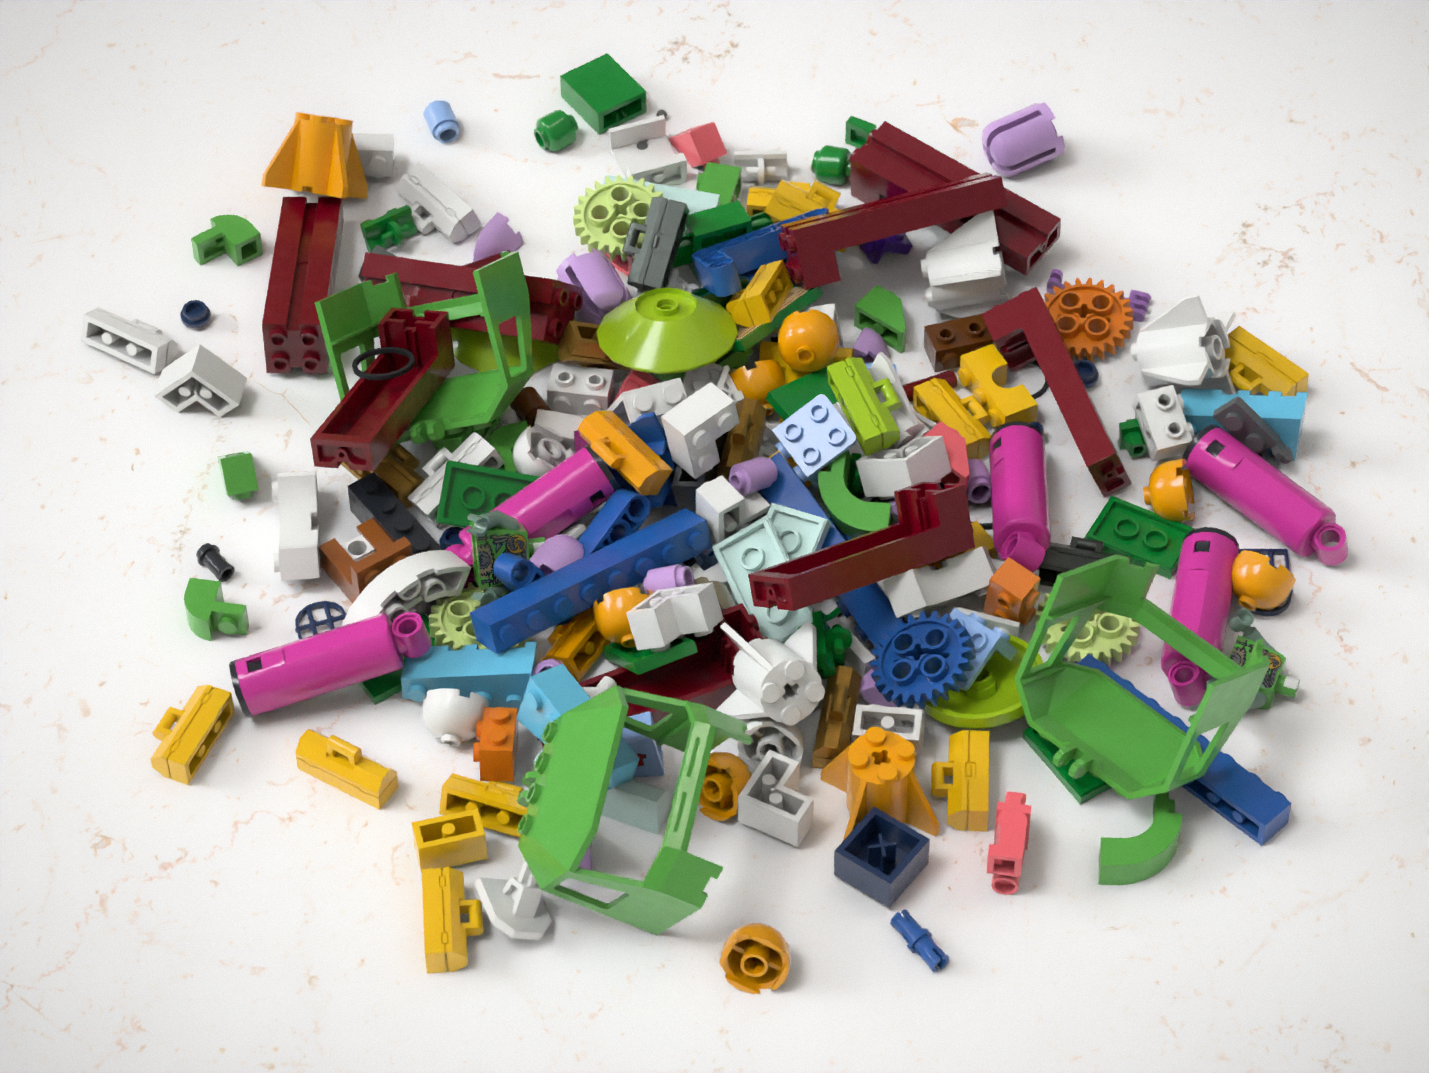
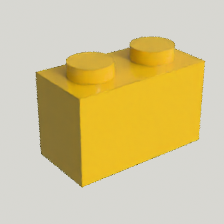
M478 808L411 822L414 848L421 873V869H443V867H452L487 859L486 837Z

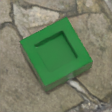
M851 115L846 121L845 143L856 148H861L863 144L867 145V138L873 129H877V125Z

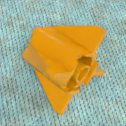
M296 112L292 128L263 173L261 186L301 192L303 190L314 194L347 199V197L367 199L368 185L352 133L353 120Z
M871 727L822 769L820 780L847 793L846 805L850 818L843 841L873 807L878 808L903 824L908 823L934 837L938 835L940 824L914 774L917 760L915 747L902 736L884 731L880 727Z

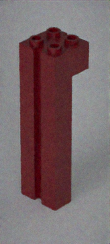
M886 121L878 129H873L870 132L866 141L867 145L863 144L861 148H856L849 159L851 196L864 203L883 199L884 196L888 198L980 174ZM1004 187L1008 206L993 210L1000 243L999 246L994 247L995 252L1001 251L1005 265L1027 276L1060 238L1061 218ZM976 215L937 224L936 226L952 234Z
M982 173L780 225L782 233L778 234V239L782 251L787 253L788 262L785 263L790 279L793 280L794 284L801 285L802 288L807 290L841 281L835 256L836 250L1004 208L1008 204L1002 177L993 176L990 173Z
M283 197L262 319L267 373H291V367H302L303 373H328L330 359L315 302L334 293L344 225L342 198L318 197L317 203H307V197Z
M365 252L361 276L365 277L364 282L371 280L372 285L387 282L386 275L398 272L406 307L478 294L473 271L479 268ZM524 275L529 291L532 341L559 346L560 337L563 335L568 322L574 321L575 311L579 312L582 307L583 288L555 279ZM475 315L449 320L450 328L488 333L484 316ZM515 316L499 324L501 336L518 338Z
M1037 287L1024 291L1018 296L982 313L981 315L997 347L1000 348V352L1008 363L1011 373L1037 360L1081 456L1103 497L1131 485L1132 482L1055 320Z
M391 308L378 323L381 348L398 347L406 349L414 355L415 364L409 372L396 378L386 380L358 379L310 438L314 467L338 469L343 462H348L349 470L374 471L455 367L449 313L447 311L425 310L424 317L416 316L414 309ZM396 353L379 354L365 373L385 374L397 371L409 363V358Z
M920 482L894 491L899 523L748 574L753 605L764 608L777 606L781 610L796 611L975 548L965 485L947 483L944 484V490L940 487V483Z
M743 603L721 610L723 620L713 627V632L707 634V637L695 641L697 653L640 675L621 667L579 682V685L581 687H596L602 678L607 676L612 678L617 686L703 704L716 710L737 690L732 680L735 668L733 661L740 651L738 646L720 626L725 622L747 643L753 639L760 638L764 640L768 638L762 637L755 615L749 614ZM627 702L628 711L626 716L628 717L650 711L654 724L670 714Z

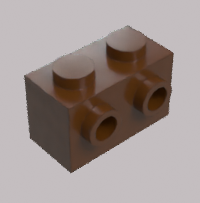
M981 314L924 326L923 347L934 372L960 367L961 355L994 344Z

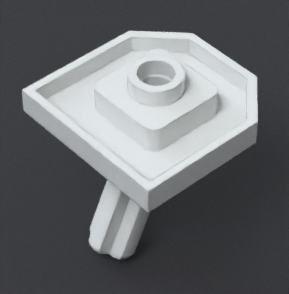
M525 860L519 877H511L509 880L479 877L475 882L476 889L491 923L509 937L540 940L552 923V919L541 896L543 891L539 888Z

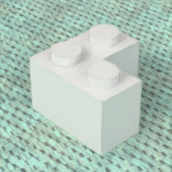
M199 344L162 369L154 397L177 413L198 401L221 417L240 404L247 377Z
M712 382L661 416L672 460L695 479L711 470L720 462L715 440L740 423L735 401Z
M917 436L899 449H883L872 455L863 456L856 461L865 496L879 497L880 500L894 498V491L920 482L940 483L941 478L952 471L942 436Z
M722 475L712 481L705 482L696 489V514L707 520L712 547L766 516L771 506L757 491L741 495Z
M713 582L656 590L647 599L626 613L637 650L651 649V652H660L668 649L673 640L681 638L685 634L694 633L695 637L710 634L713 632V627L723 620Z
M769 750L738 796V822L798 847L813 824L814 799L796 791L799 787V762Z

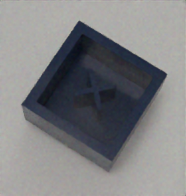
M873 807L834 851V875L890 908L928 865L930 839L878 808Z

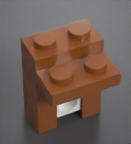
M373 518L356 526L360 534L358 537L342 545L333 538L318 546L321 568L352 604L367 585L379 574L398 561L413 555L412 544L405 536L393 542Z

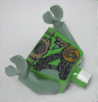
M498 510L479 516L469 514L467 518L472 521L470 522V529H467L466 532L471 534L474 579L479 588L484 589L483 592H474L472 594L473 600L481 601L480 606L475 608V610L501 598L510 591L494 574V563L501 554L512 553L530 560L539 546L545 542L544 537L528 539L527 530L516 518Z
M1242 608L1236 612V617L1231 619L1229 623L1231 630L1234 632H1243L1242 636L1238 635L1229 658L1244 668L1256 641L1263 638L1265 646L1262 652L1263 655L1268 656L1270 666L1248 710L1257 708L1267 710L1271 708L1276 693L1295 698L1300 680L1283 675L1286 662L1285 656L1278 653L1264 639L1256 627L1250 626L1254 621L1253 614L1247 608ZM1208 673V675H1209V677H1210L1211 679L1207 681V684H1206L1207 687H1208L1209 683L1214 682V681L1217 680L1216 678H1214L1213 676H1211L1209 673Z

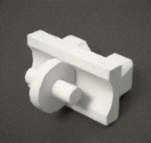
M787 150L734 151V166L742 167V182L758 181V184H764V181H781V179L787 181Z

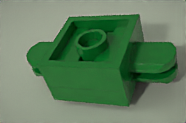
M739 200L689 214L673 268L687 264L699 282L691 256L693 253L772 225L774 222L765 212L749 216Z

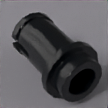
M206 543L197 550L198 564L206 566L219 581L225 582L234 574L235 568L220 554L218 546Z

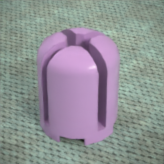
M1045 102L1040 104L1034 103L989 123L983 129L982 146L984 154L992 168L1001 176L1013 177L1065 153L1063 135L1057 137V132L1052 122L1056 117Z
M592 249L594 253H585L580 256H576L573 253L563 260L556 269L558 274L557 280L583 288V304L579 312L575 311V321L600 325L606 314L621 303L632 299L631 294L603 251Z

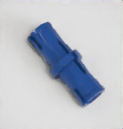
M906 909L901 910L902 915L897 912L892 917L890 925L905 939L908 944L907 948L912 953H917L932 972H938L939 969L936 965L942 970L948 964L950 958L931 938L933 934L927 928H922Z

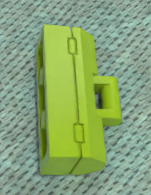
M849 357L845 359V362L842 360L827 366L828 384L852 431L857 436V441L865 456L882 451V448L887 449L899 440L900 431L890 412L899 409L902 403L889 378L874 382L862 358ZM882 392L886 401L881 403L876 394Z

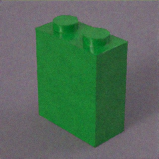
M608 53L560 75L561 97L598 135L647 112L646 90Z

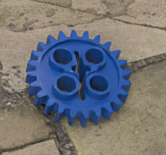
M921 611L918 620H915L910 614L908 615V623L905 625L899 620L896 621L898 629L896 631L887 629L886 633L889 638L887 640L878 639L877 641L882 649L872 651L876 660L870 662V666L874 671L870 675L875 682V687L888 703L893 701L896 707H901L904 704L906 708L912 709L915 703H917L919 708L924 710L926 702L929 701L934 707H937V698L939 697L948 701V692L950 690L960 691L957 686L958 681H968L964 671H972L974 669L970 660L976 658L972 651L975 644L971 640L969 632L957 618L952 620L948 613L941 618L937 611H934L930 618H928L924 611Z

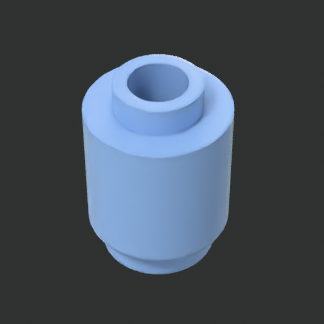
M444 100L431 102L425 108L423 115L432 136L440 143L454 141L459 135V123L451 105Z

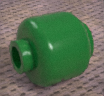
M555 110L537 120L533 133L540 148L557 152L575 142L578 124L573 115H567L562 110Z
M825 145L821 150H816L811 165L812 173H815L817 180L820 182L842 186L851 175L849 159L852 153L847 148Z

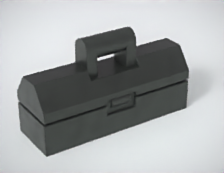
M652 197L644 225L634 222L630 223L622 252L635 256L627 280L628 285L643 291L667 288L689 215L686 203L668 200V198ZM643 233L645 236L641 249L636 248L639 234Z
M1072 536L1070 545L1050 542L1044 559L1037 569L1039 570L1040 577L1039 584L1053 587L1059 574L1115 555V553L1104 552V542L1080 537ZM1121 555V556L1129 557V559H1130L1129 564H1132V561H1133V557H1132V556Z

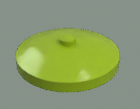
M1008 634L1011 637L1008 642L1018 650L1011 661L994 652L968 690L963 691L960 689L959 692L950 690L948 692V701L942 697L937 698V707H934L930 701L926 702L924 711L942 723L971 729L995 727L1023 716L1025 713L1014 678L1029 643ZM1039 653L1037 654L1032 667H1035L1043 663V660Z

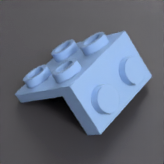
M823 394L815 397L772 430L780 440L775 446L786 460L792 456L798 464L793 470L803 483L810 480L815 488L819 487L818 471L857 443V436L829 399Z
M954 607L949 614L952 620L957 618L962 626H965L971 636V640L975 644L972 651L976 658L970 660L974 669L972 671H964L968 678L967 682L958 681L957 683L959 689L966 691L971 687L994 652L1011 661L1018 650L1008 642L1011 637L996 626L990 630L986 627L988 622L975 613L971 612L968 616Z

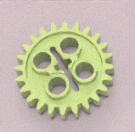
M618 175L616 182H612L609 177H605L606 184L602 185L595 181V190L586 187L585 197L578 196V205H574L573 225L575 226V235L580 236V244H588V252H593L592 249H598L603 251L604 254L608 253L610 261H613L616 255H620L623 262L626 261L629 254L622 252L630 223L634 222L644 225L652 197H663L662 191L655 192L654 184L645 187L644 178L634 183L633 175H630L627 181H623L621 175ZM639 234L636 248L641 249L645 234Z
M468 582V589H463L460 596H446L445 598L436 599V605L431 606V614L429 615L430 637H434L435 646H449L452 650H461L465 645L478 644L480 649H488L476 641L470 612L474 611L481 604V601L472 599V594L474 592H483L484 589L475 587L472 582ZM532 637L512 646L511 648L525 647V642L531 641Z
M1045 593L1044 602L1038 603V611L1035 613V629L1049 598V593ZM1095 609L1064 657L1068 658L1067 662L1074 663L1075 661L1079 662L1086 655L1090 654L1098 661H1102L1110 667L1111 658L1121 662L1123 653L1131 654V647L1137 645L1141 624L1132 618ZM1073 618L1048 628L1042 644H1046L1045 652L1047 654L1053 652Z

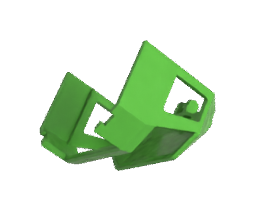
M509 251L501 252L502 258L473 271L478 294L406 307L398 272L386 275L387 282L372 285V281L368 280L315 302L340 401L349 392L341 354L359 346L360 354L375 349L374 338L379 337L378 323L391 308L414 309L415 315L424 317L425 310L447 311L449 313V320L480 315L485 317L498 369L446 378L395 444L404 443L412 440L415 444H421L426 442L428 438L432 441H438L444 438L445 431L446 435H451L464 431L466 426L473 425L474 430L492 426L491 421L505 412L534 374L529 291L519 252L509 253ZM515 316L521 365L509 367L499 331V324ZM375 355L361 361L363 372L375 360Z
M1115 554L1058 575L1014 680L1028 725L1038 731L1042 738L1051 741L1060 748L1054 755L1052 763L1057 767L1067 765L1071 759H1075L1068 772V775L1073 779L1081 778L1089 771L1090 774L1102 779L1114 788L1118 795L1131 800L1165 793L1204 776L1253 703L1270 666L1268 656L1263 655L1262 651L1265 645L1263 638L1256 641L1245 667L1243 668L1146 599L1160 565L1146 562L1145 567L1129 564V557ZM1095 609L1134 619L1217 679L1209 683L1196 714L1189 717L1188 721L1191 725L1187 733L1099 669L1062 660ZM1073 618L1045 663L1032 667L1048 628ZM1219 727L1202 754L1200 743L1196 741L1198 736Z
M617 685L563 713L553 722H549L542 735V741L545 742L543 752L536 759L534 771H528L523 776L522 783L529 790H523L519 793L517 799L518 804L528 808L527 813L522 817L518 826V833L521 834L518 848L539 888L542 891L654 935H659L701 909L708 897L707 892H704L707 883L711 877L718 879L724 868L687 852L711 750L729 738L747 745L753 743L751 736L745 734L747 730L746 723L703 704L626 689ZM627 702L670 714L653 726L647 725L626 716L628 711ZM623 727L656 740V745L658 746L665 744L684 752L662 847L643 881L578 868L598 830ZM571 878L625 893L610 903H605L559 884Z

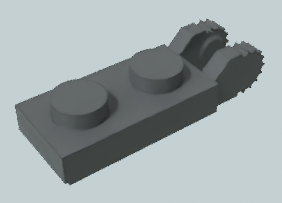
M1237 396L1214 410L1213 418L1223 428L1275 468H1279L1278 459L1282 464H1288L1293 460L1291 450L1279 438L1280 436L1241 397ZM1271 448L1272 453H1273L1274 456H1272V454L1268 451V449Z

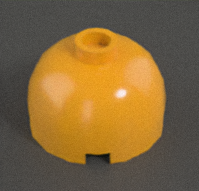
M810 309L809 312H793L784 319L779 329L778 350L780 355L791 368L800 372L811 373L824 369L833 361L839 349L840 338L836 323L827 314L818 310Z
M778 361L755 362L757 368L747 371L746 367L743 366L729 374L737 391L741 390L744 398L757 399L766 409V416L771 415L775 411L765 398L769 391L786 384L785 375Z
M1185 459L1161 463L1152 471L1149 477V486L1143 487L1145 504L1152 505L1155 514L1160 518L1180 523L1194 521L1195 512L1188 514V503H1195L1189 469H1182L1187 463Z
M1241 551L1232 565L1233 593L1239 599V605L1250 611H1255L1256 608L1263 610L1276 608L1282 604L1289 596L1296 582L1295 577L1283 565L1280 564L1276 569L1268 564L1271 558L1253 551Z
M631 587L617 589L604 594L603 602L598 604L596 600L593 603L597 629L607 640L613 643L620 644L626 648L636 647L626 613L654 593L653 591L648 590L649 595L641 594L640 588Z
M715 751L710 753L699 804L704 808H700L699 811L713 820L724 821L738 813V796L752 777L747 765L738 756L729 752Z
M749 923L735 929L727 938L720 958V967L725 971V978L728 983L740 991L751 994H760L761 991L759 989L771 988V991L778 989L786 980L791 962L789 945L782 934L772 926L762 923Z

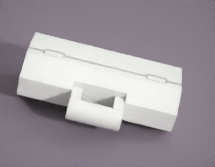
M420 161L407 172L408 174L405 173L402 176L396 190L412 206L413 222L423 235L428 234L436 227L452 243L465 240L468 235H471L482 225L473 208ZM423 212L429 216L426 220L420 216Z
M97 307L84 314L82 342L150 373L156 374L170 365L177 355L178 343L163 336L161 329L139 319L130 321L101 307Z
M473 432L453 453L443 447L421 468L428 478L407 497L416 509L437 528L442 525L436 523V517L446 468L445 462L447 460L499 469L505 463L496 449L476 432Z

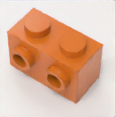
M1008 557L989 580L983 612L988 615L1020 622V626L1022 624L1028 625L1037 611L1034 605L1040 597V592H1038L1040 577Z
M484 707L483 721L476 723V740L480 742H474L473 761L479 762L480 781L514 782L519 740L517 708Z

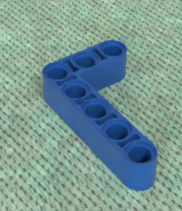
M828 208L815 209L693 253L691 256L700 285L717 297L729 296L739 292L742 286L738 275L757 269L761 265H767L768 263L787 258L786 251H782L779 244L778 234L782 233L780 225L829 213Z
M627 489L616 490L578 540L583 545V557L637 532L650 513L651 506L648 498ZM512 553L501 554L494 563L495 576L511 592L546 576L534 563ZM573 617L558 623V625L569 623Z

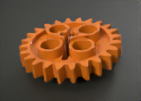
M1076 278L1075 285L1071 286L1067 281H1064V289L1054 286V295L1044 294L1045 304L1053 316L1071 356H1076V361L1082 360V357H1087L1088 361L1093 362V356L1095 355L1104 360V352L1108 351L1115 355V345L1123 348L1125 346L1124 339H1130V330L1134 328L1133 308H1130V300L1124 299L1123 291L1115 293L1114 284L1105 288L1104 280H1100L1097 285L1092 284V278H1088L1086 284H1082L1080 279Z

